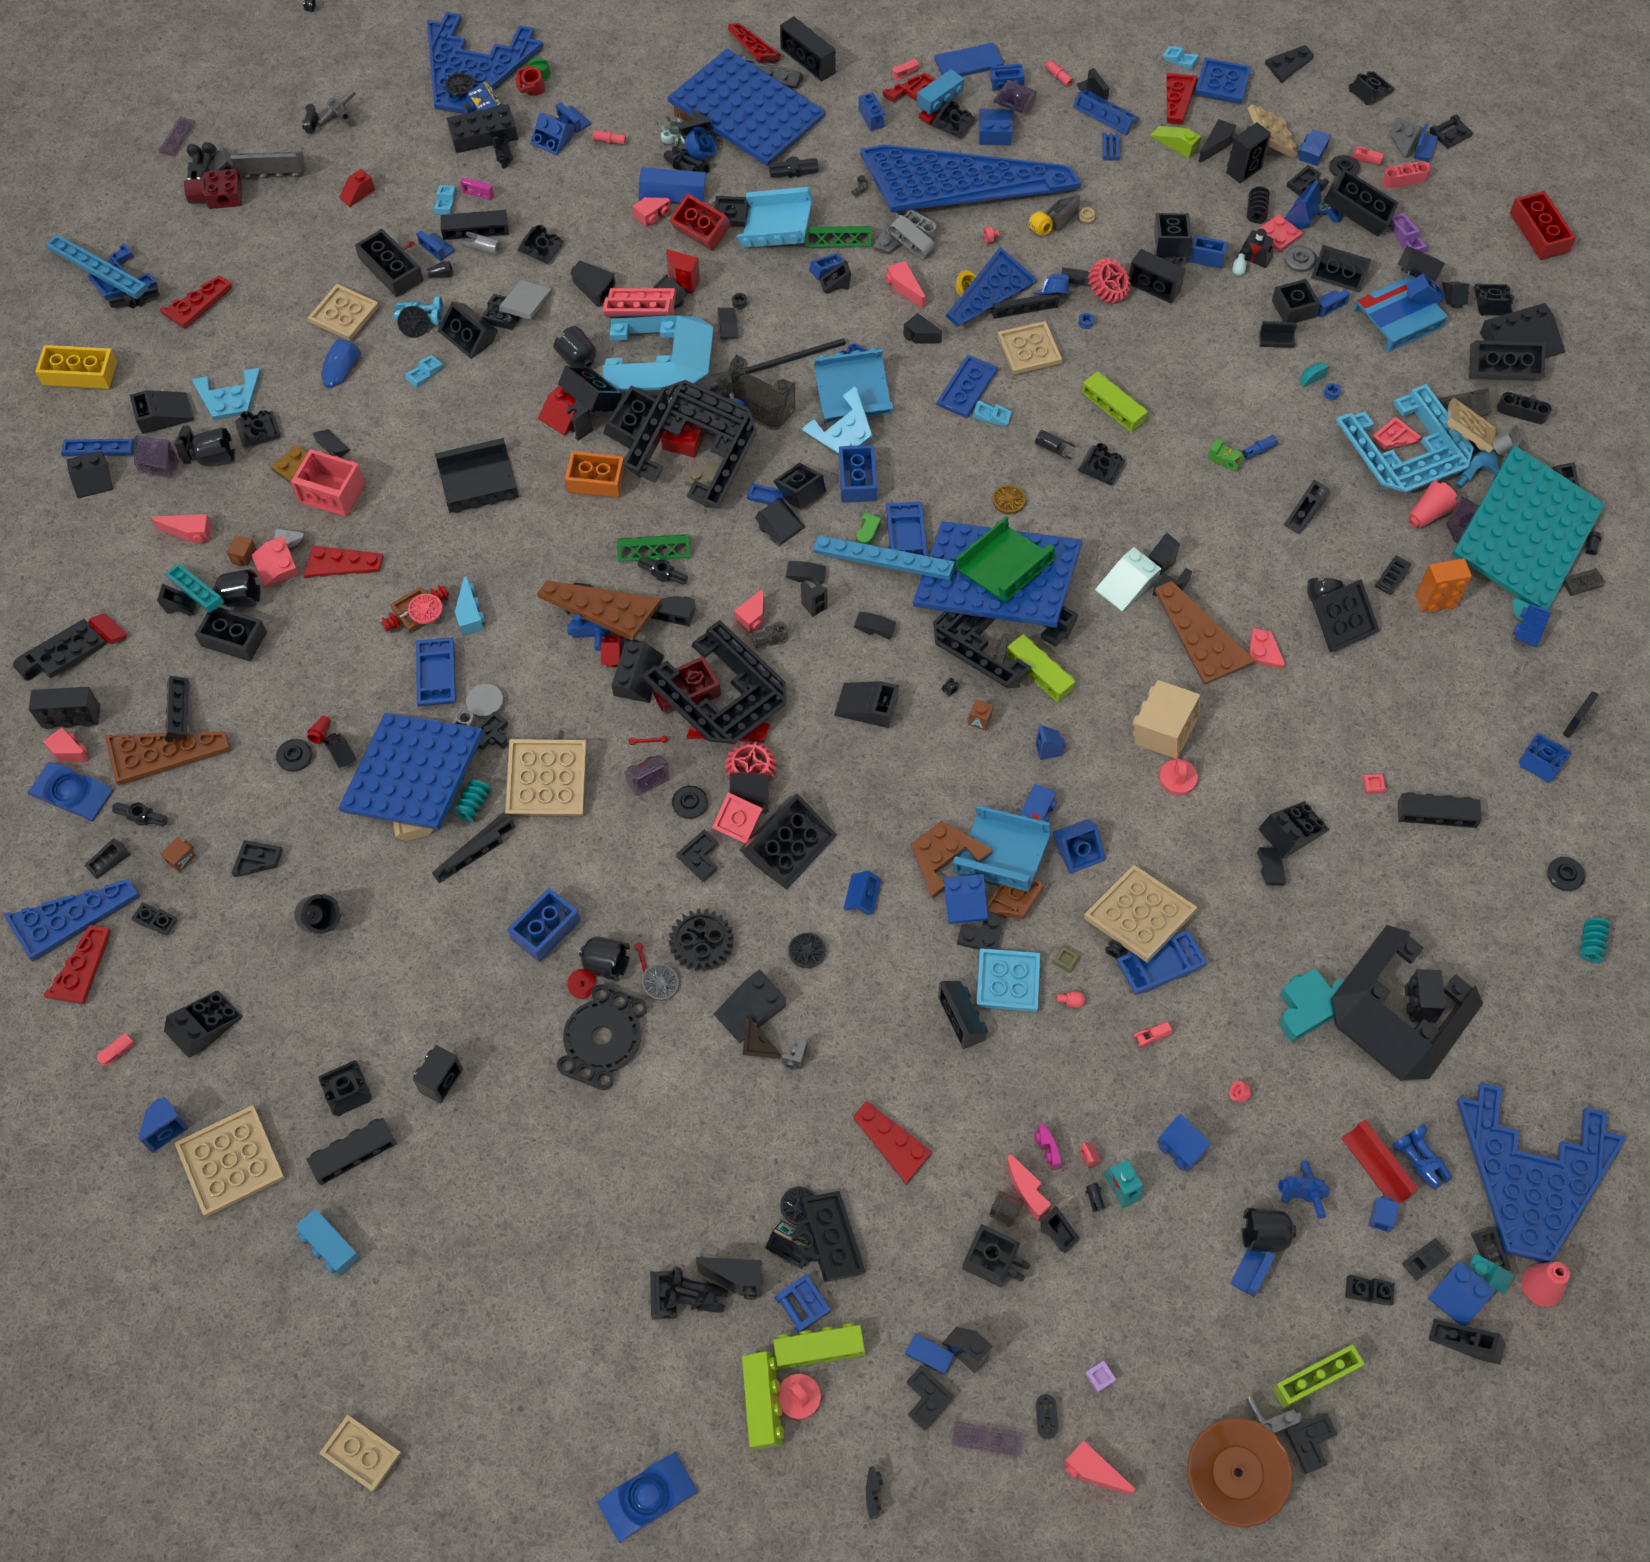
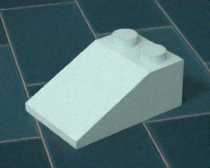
M1133 547L1118 561L1095 591L1123 612L1158 581L1161 568Z

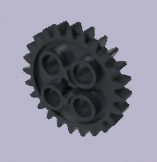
M697 909V914L690 910L689 917L682 914L683 921L677 919V926H672L673 932L669 933L671 939L669 940V946H672L670 948L671 953H675L674 959H680L681 966L686 963L688 970L691 966H694L696 972L699 967H702L703 972H705L706 966L713 970L714 963L721 966L720 959L726 961L725 954H731L730 948L733 947L731 940L734 937L731 934L732 927H727L728 920L722 922L723 915H719L716 918V911H713L710 915L708 914V909L704 913ZM698 925L705 926L703 929H696ZM714 936L720 937L717 941L711 940ZM686 939L692 940L688 944L683 943V941ZM700 951L707 952L705 955L698 954V952Z

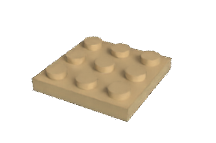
M1251 104L1248 107V111L1253 123L1258 122L1271 132L1268 146L1291 158H1295L1298 155L1296 144L1292 141L1291 132L1287 129L1285 119L1275 116L1272 112L1265 111L1261 106L1257 107Z
M336 284L309 315L308 321L351 341L379 308V304L370 298Z
M1046 321L997 332V338L1013 375L1062 364V357Z
M1453 398L1449 402L1446 421L1448 427L1460 432L1466 440L1473 441L1480 450L1490 453L1494 448L1492 442L1495 439L1496 427Z

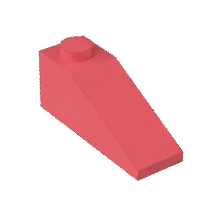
M906 261L888 266L887 274H885L887 284H891L895 291L919 307H925V295Z
M207 514L154 516L152 518L158 530L189 542L203 543L210 539L211 522Z
M1084 1440L1064 1463L1067 1467L1065 1469L1066 1472L1074 1479L1078 1477L1082 1481L1129 1496L1136 1490Z

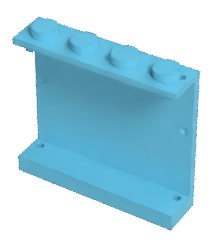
M809 187L746 193V199L749 204L744 234L737 235L741 247L750 248L804 243L813 202Z

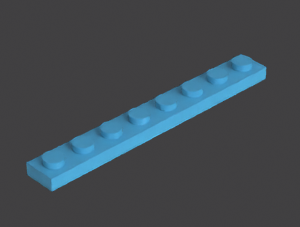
M58 234L45 244L48 250L135 299H138L148 290L147 285Z
M821 535L818 536L813 547V552L816 554L945 580L951 579L955 569L954 561Z

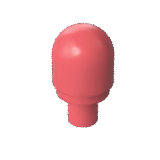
M1069 991L1066 992V995L1057 994V1002H1064L1065 1006L1080 1008L1085 1004V996L1081 992Z

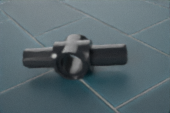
M153 287L149 288L138 299L123 292L122 296L110 298L108 301L111 308L127 304L128 307L134 309L137 306L142 307L145 299L156 297L160 294L158 288Z
M642 557L638 561L639 567L650 571L651 575L655 576L660 582L672 580L682 585L687 583L688 576L676 571L675 567L671 566L669 561L665 559L654 562Z
M116 802L112 806L113 813L126 816L127 820L133 821L139 826L151 823L163 827L167 824V816L153 812L151 808L145 807L140 802L133 803L130 806Z

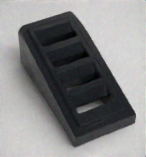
M1396 555L1375 587L1391 596L1409 571L1411 563ZM1383 581L1389 583L1390 585H1392V587H1390V586H1388L1387 584L1383 583Z
M113 838L85 864V867L98 879L128 857L130 852L120 841ZM109 853L113 856L111 859L107 856ZM102 858L107 862L105 865L101 862ZM97 863L100 866V869L97 870L94 864Z
M1486 1227L1471 1233L1481 1257L1492 1263L1501 1260L1503 1264L1498 1266H1502L1505 1270L1511 1269L1496 1227ZM1490 1236V1239L1483 1241L1482 1237ZM1494 1244L1493 1248L1486 1250V1245ZM1498 1253V1256L1489 1258L1488 1254Z

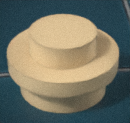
M1089 207L1083 208L1079 213V219L1084 223L1093 222L1095 220L1094 210Z

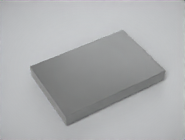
M520 280L499 306L500 311L531 319L551 295V288Z

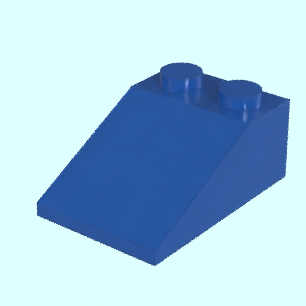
M979 109V145L1011 146V109Z

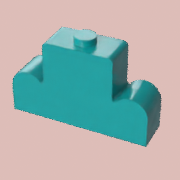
M1313 969L1303 976L1296 975L1289 981V984L1284 986L1280 996L1290 1009L1284 1012L1280 1020V1027L1291 1043L1334 1018L1331 997L1345 979L1336 980L1330 988L1319 972Z

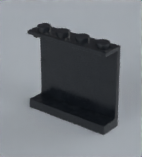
M504 438L435 453L449 513H459L465 509H476L482 505H493L499 501H510L519 497Z

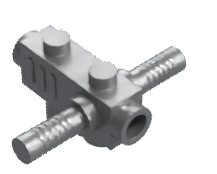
M351 89L343 98L338 100L334 97L327 102L329 106L328 111L317 122L322 126L332 116L337 115L344 123L352 127L355 122L344 107L356 95L355 91Z
M1254 1396L1246 1399L1255 1420L1275 1434L1303 1422L1298 1409L1287 1411L1268 1420L1266 1416H1263Z

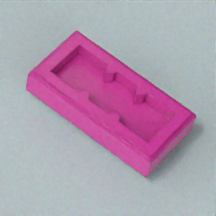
M464 177L460 180L463 193L488 200L494 198L492 185Z

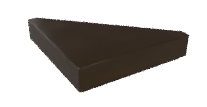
M746 1016L743 1055L780 1059V1052L749 1016Z

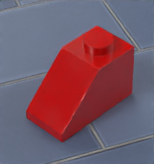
M359 169L348 177L339 198L351 207L375 191L372 177L363 169Z
M604 635L601 641V665H606V667L610 668L617 667L622 654L623 636Z

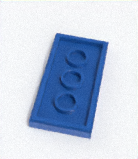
M994 42L935 55V61L941 75L952 69L963 77L990 71L991 66L1004 65Z
M967 355L936 405L968 418L975 404L998 371V367Z

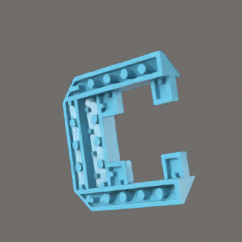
M674 315L610 319L611 329L609 336L611 341L628 340V334L660 332L661 338H674L672 355L657 356L656 362L624 364L623 358H606L605 365H603V378L621 392L628 391L631 385L641 391L661 390L662 387L683 380L697 384L709 376L714 328L698 316Z
M1427 384L1412 389L1409 395L1394 401V406L1402 417L1415 413L1431 434L1424 437L1421 441L1428 453L1405 462H1401L1393 450L1383 454L1379 452L1365 432L1374 426V423L1365 411L1356 415L1349 413L1336 418V422L1382 486L1407 493L1428 485L1434 480H1440L1468 469L1474 447L1468 440L1463 438L1460 432L1448 427L1446 423L1448 412Z

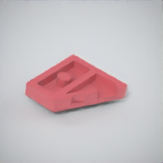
M1395 417L1375 433L1371 440L1382 449L1388 450L1418 443L1421 436Z
M1253 628L1249 655L1255 660L1256 664L1283 668L1285 663L1272 632Z

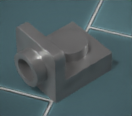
M799 1038L798 1044L793 1046L792 1056L782 1054L781 1061L782 1064H785L786 1068L792 1070L796 1068L802 1069L808 1049V1040Z

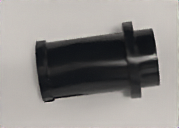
M1593 531L1587 537L1588 542L1585 553L1594 556L1598 553V545L1602 537L1599 532Z
M1098 1183L1086 1186L1085 1194L1089 1196L1092 1212L1106 1209L1100 1192L1102 1188L1099 1187Z

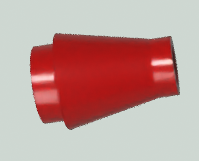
M321 716L307 731L308 740L315 744L323 742L331 720L326 716Z

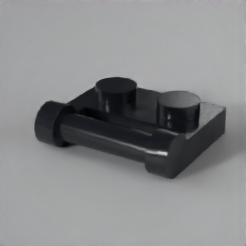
M1457 114L1451 116L1449 120L1440 125H1434L1429 129V132L1437 136V140L1447 149L1466 140L1473 134L1460 121V117ZM1451 125L1455 126L1444 133L1440 132Z

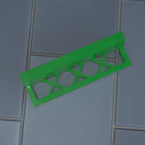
M871 226L807 227L805 247L871 246ZM845 233H849L853 239L849 243H844L840 237ZM860 233H868V243H860L856 237ZM808 234H816L820 238L816 244H808ZM827 234H833L837 239L833 243L828 244L823 238Z
M689 534L617 538L618 562L639 561L642 557L649 560L689 558ZM686 543L685 554H679L674 550L677 544ZM659 545H666L670 549L666 555H661L656 551ZM641 546H648L652 550L648 556H642L638 552ZM621 547H629L634 552L630 557H622Z

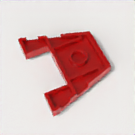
M922 73L908 79L907 83L902 85L900 83L896 84L890 90L888 88L884 89L883 96L894 102L903 94H906L917 101V92L936 79L927 73ZM922 110L919 113V119L930 125L938 110L931 115Z

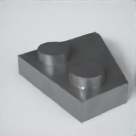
M1397 117L1389 133L1403 155L1409 158L1424 128Z
M885 223L874 245V250L889 255L903 244L891 235L888 230L890 224Z

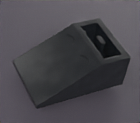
M145 390L129 395L135 420L142 434L194 420L186 392Z
M882 681L844 683L834 716L889 728L898 699L899 685Z
M1305 801L1270 814L1258 828L1282 858L1292 855L1330 830Z
M217 990L167 1015L164 1032L190 1058L205 1050L243 1016Z

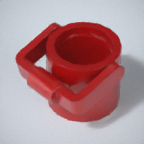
M530 65L516 71V86L522 94L527 93L531 96H537L544 92L545 84L541 72L537 68H533Z

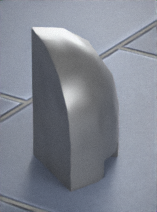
M224 146L220 147L215 156V171L234 169L230 158L232 154Z
M276 528L274 539L284 536L288 548H291L301 542L304 533Z

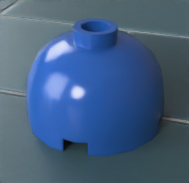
M700 126L695 127L686 136L685 147L689 156L699 160H707L715 155L714 152L717 150L711 134L707 135L705 133L706 129Z

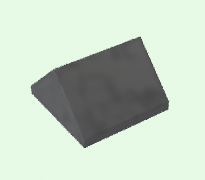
M1079 194L1057 200L1045 212L1053 220V229L1059 232L1078 214L1081 198Z

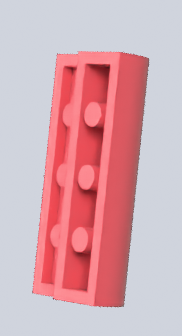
M610 288L609 296L605 298L603 313L606 317L674 316L676 290L675 288Z

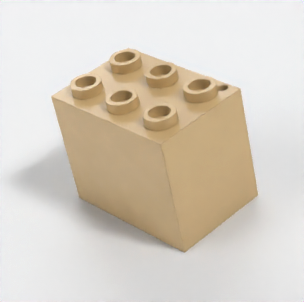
M1157 680L1155 686H1151L1147 701H1143L1140 714L1134 717L1132 725L1134 726L1133 736L1135 737V744L1178 759L1200 717V694Z

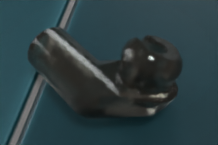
M864 175L858 176V187L852 190V195L855 197L860 196L868 189V180Z

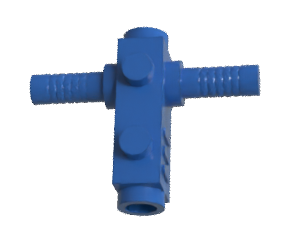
M580 614L574 615V620L567 624L568 635H572L573 638L595 636L594 649L596 651H601L602 637L610 634V630L582 619Z
M1302 1161L1300 1165L1305 1178L1287 1176L1284 1180H1279L1278 1190L1282 1193L1281 1200L1284 1203H1288L1291 1198H1300L1307 1202H1313L1317 1217L1323 1219L1326 1217L1321 1199L1328 1197L1330 1192L1329 1186L1326 1185L1325 1180L1313 1177L1309 1162Z

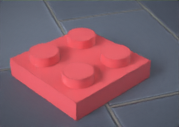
M1280 214L1258 228L1265 229L1266 235L1274 239L1273 248L1279 253L1302 237L1303 234L1302 231Z
M728 793L712 828L746 843L752 836L764 809Z

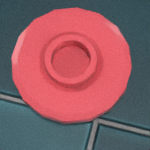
M432 594L418 595L411 600L408 606L410 618L419 624H429L436 621L443 610L441 600Z

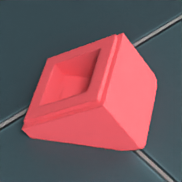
M1084 1142L1081 1144L1079 1151L1087 1167L1090 1168L1102 1162L1092 1143Z

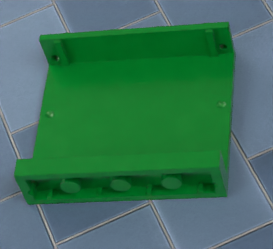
M1006 516L1001 521H998L988 532H985L980 539L972 543L967 550L958 555L956 558L957 571L1006 603L1056 559L1055 547L1048 544L1042 549L1011 529L1008 517Z

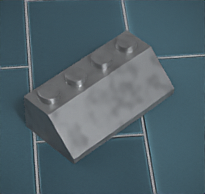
M303 151L238 153L230 155L234 169H238L239 174H242L243 178L252 177V174H258V177H268L270 173H274L275 176H285L284 173H290L291 176L301 175L300 172H305Z

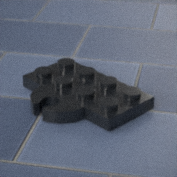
M840 1191L801 1198L799 1203L804 1220L794 1228L791 1238L792 1241H796L799 1237H804L808 1241V1246L801 1244L794 1248L796 1253L805 1260L819 1263L824 1282L863 1275L866 1271Z

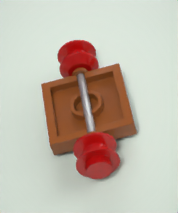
M438 584L437 590L431 588L430 594L437 596L440 600L445 599L448 601L447 596H449V592L445 586L441 587ZM422 587L415 589L390 604L396 616L389 613V618L385 619L382 617L383 621L380 623L386 632L389 630L392 633V628L394 627L399 629L400 622H402L409 633L425 625L414 622L408 613V606L411 600L418 595L427 594Z

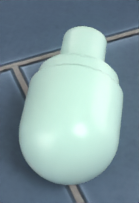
M1239 254L1238 259L1233 263L1232 271L1236 276H1242L1246 271L1247 263L1244 260V254Z

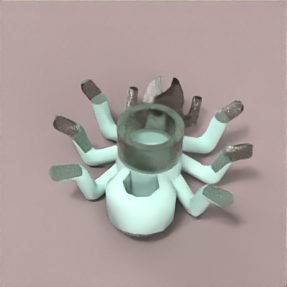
M678 113V121H671L670 117L666 116L669 130H666L662 124L657 122V126L661 127L663 131L661 132V141L664 144L671 145L674 143L675 146H678L679 138L685 144V139L678 129V123H681L680 113Z

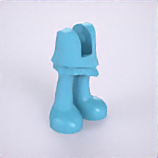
M436 296L431 305H422L420 301L401 302L395 305L394 320L398 321L400 311L405 307L418 306L428 314L430 323L441 325L443 316V300L441 296Z

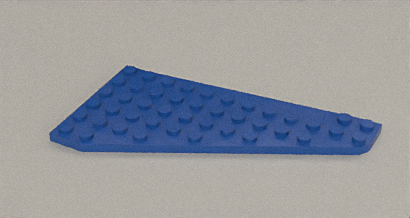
M885 144L860 149V155L891 213L917 208L1058 193L1079 189L1081 186V182L1073 169L1062 164Z

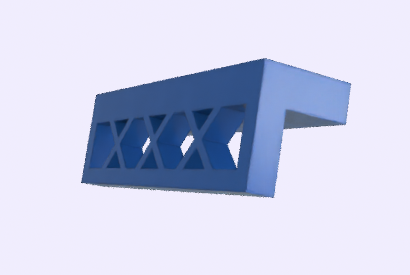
M1089 90L1079 91L1073 105L1074 108L1125 135L1129 133L1132 124L1138 122L1140 118Z

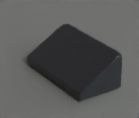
M329 429L313 433L315 441L331 456L342 457L350 451Z

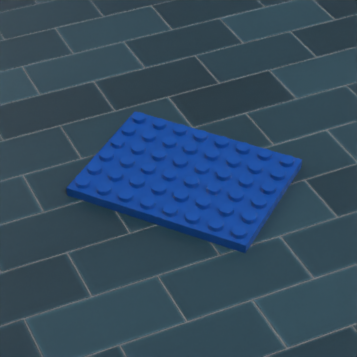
M728 48L668 96L669 103L692 117L691 109H694L709 118L713 126L712 131L766 166L809 131L826 114L825 110Z
M941 522L929 557L954 561L955 569L950 580L922 575L913 600V607L1057 628L1082 547V540L1016 531L1042 549L1048 544L1055 547L1056 559L1005 603L957 571L956 558L958 555L967 550L972 543L980 539L991 528Z

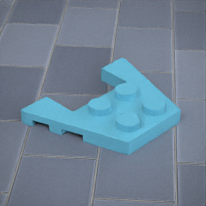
M259 368L244 370V385L210 390L208 377L192 379V382L213 420L240 416L242 412L250 410L254 390L257 387V380L261 373Z
M855 386L843 395L853 410L824 432L814 419L802 428L806 434L838 454L839 446L864 445L873 438L859 391Z

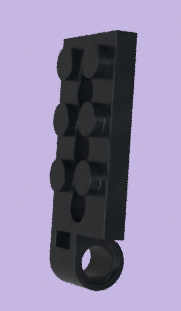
M82 619L17 657L13 662V667L27 681L36 677L40 673V668L49 678H52L106 645V641L85 619ZM78 639L84 640L81 643H75V641ZM61 649H68L64 653L59 652ZM46 658H51L49 662H42Z

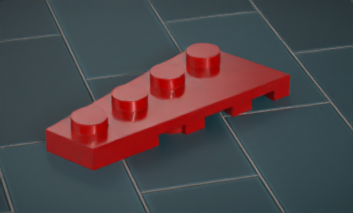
M1166 73L1167 123L1183 124L1197 83V75Z
M867 1101L853 1116L856 1123L868 1138L871 1139L879 1152L883 1154L906 1185L932 1154L929 1148Z

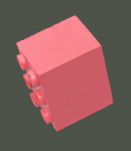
M311 449L291 481L298 502L345 517L349 514L365 486L359 464Z

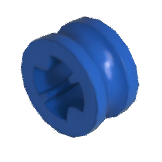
M1083 313L1079 316L1078 324L1081 328L1090 329L1093 326L1094 316L1092 314Z
M1334 383L1328 384L1325 387L1324 396L1329 400L1337 399L1341 391L1339 385Z

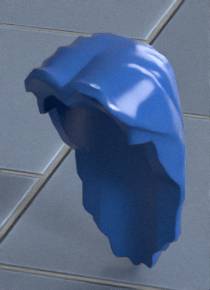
M337 339L326 355L321 373L322 380H324L323 385L326 388L332 389L344 381L348 371L351 370L355 362L361 357V352L357 345L345 339Z

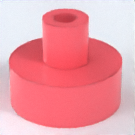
M991 226L984 227L983 234L986 244L994 243V237H999V231H993Z
M1242 1081L1234 1082L1229 1091L1230 1098L1238 1103H1244L1252 1096L1250 1086Z

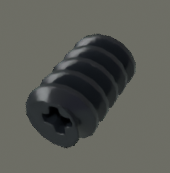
M1258 186L1249 192L1247 219L1252 223L1261 224L1267 220L1270 191L1266 187Z

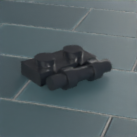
M1307 165L1288 181L1287 187L1300 195L1315 180L1319 182L1320 191L1326 188L1329 181L1327 178L1321 180V173Z

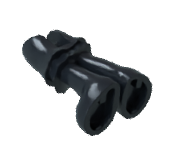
M205 142L202 144V149L195 144L187 146V153L193 158V162L188 163L187 180L200 179L204 172H209L208 167L217 152L215 145Z
M673 146L672 152L667 150L663 154L665 160L674 169L709 173V163L689 156L686 149Z
M673 1267L667 1285L694 1291L698 1295L693 1296L668 1288L664 1296L665 1308L670 1309L676 1303L691 1305V1310L697 1309V1311L714 1313L724 1312L725 1305L713 1302L714 1295L728 1297L727 1289L713 1282L709 1283L706 1281L705 1283L689 1280L683 1277L681 1268Z

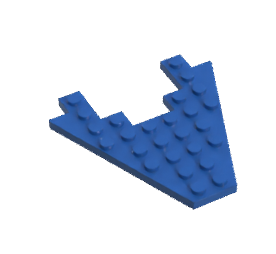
M446 12L442 22L427 20L435 109L465 114L462 105L467 103V95L454 96L448 93L445 88L447 78L456 73H466L474 79L475 87L488 80L494 90L543 48V41L532 39L535 33L534 28L519 25L510 46L494 44L490 54L463 50L466 45V39L454 36L462 20L461 14Z
M1480 1083L1478 1085L1477 1101L1459 1097L1457 1099V1106L1504 1251L1507 1254L1543 1263L1552 1262L1625 1141L1626 1136L1606 1132L1607 1112L1585 1108L1583 1110L1580 1145L1561 1141L1558 1148V1160L1518 1151L1519 1131L1498 1126L1502 1087Z

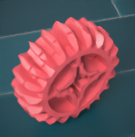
M1109 257L1101 259L1089 271L1090 274L1087 278L1090 281L1088 284L1092 286L1091 290H1094V296L1098 295L1099 300L1103 299L1104 303L1109 302L1112 304L1119 302L1130 291L1131 283L1129 281L1131 278L1127 276L1128 271L1124 270L1125 266H1121L1120 261L1110 260Z
M747 741L746 745L740 742L739 748L733 747V752L728 753V758L725 760V771L727 772L728 779H730V772H739L736 768H740L745 773H769V779L773 780L777 763L775 755L771 753L769 747L765 748L763 743L758 746L756 741L753 745L749 741ZM756 756L762 758L765 761V763L762 762V760H758Z

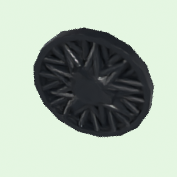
M466 73L453 74L445 81L447 92L454 96L467 95L475 87L474 79Z
M1338 155L1331 160L1329 169L1334 176H1337L1343 168L1357 176L1360 165L1351 156Z
M408 306L400 311L397 324L404 335L417 338L427 332L430 320L428 314L422 308Z
M300 739L284 742L276 753L278 765L282 769L292 772L305 768L312 758L310 746L307 742Z
M696 786L681 787L672 797L673 810L678 816L685 819L699 817L707 808L708 799L706 793Z
M1559 857L1554 859L1548 866V878L1558 889L1574 891L1584 883L1585 871L1581 864L1572 858Z
M813 933L799 934L789 944L790 959L796 966L801 968L815 967L824 959L825 944L818 935Z
M806 1187L790 1188L784 1193L780 1203L783 1217L791 1224L798 1225L804 1220L799 1200L803 1197L814 1196L815 1193Z

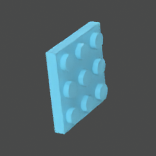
M980 948L976 1006L978 1008L1037 1012L1040 953Z

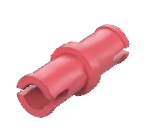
M1049 60L1046 63L1045 68L1054 75L1055 79H1059L1066 87L1073 83L1074 79L1065 72L1063 67H1059L1053 60Z
M594 130L593 140L604 141L607 144L625 145L626 134Z

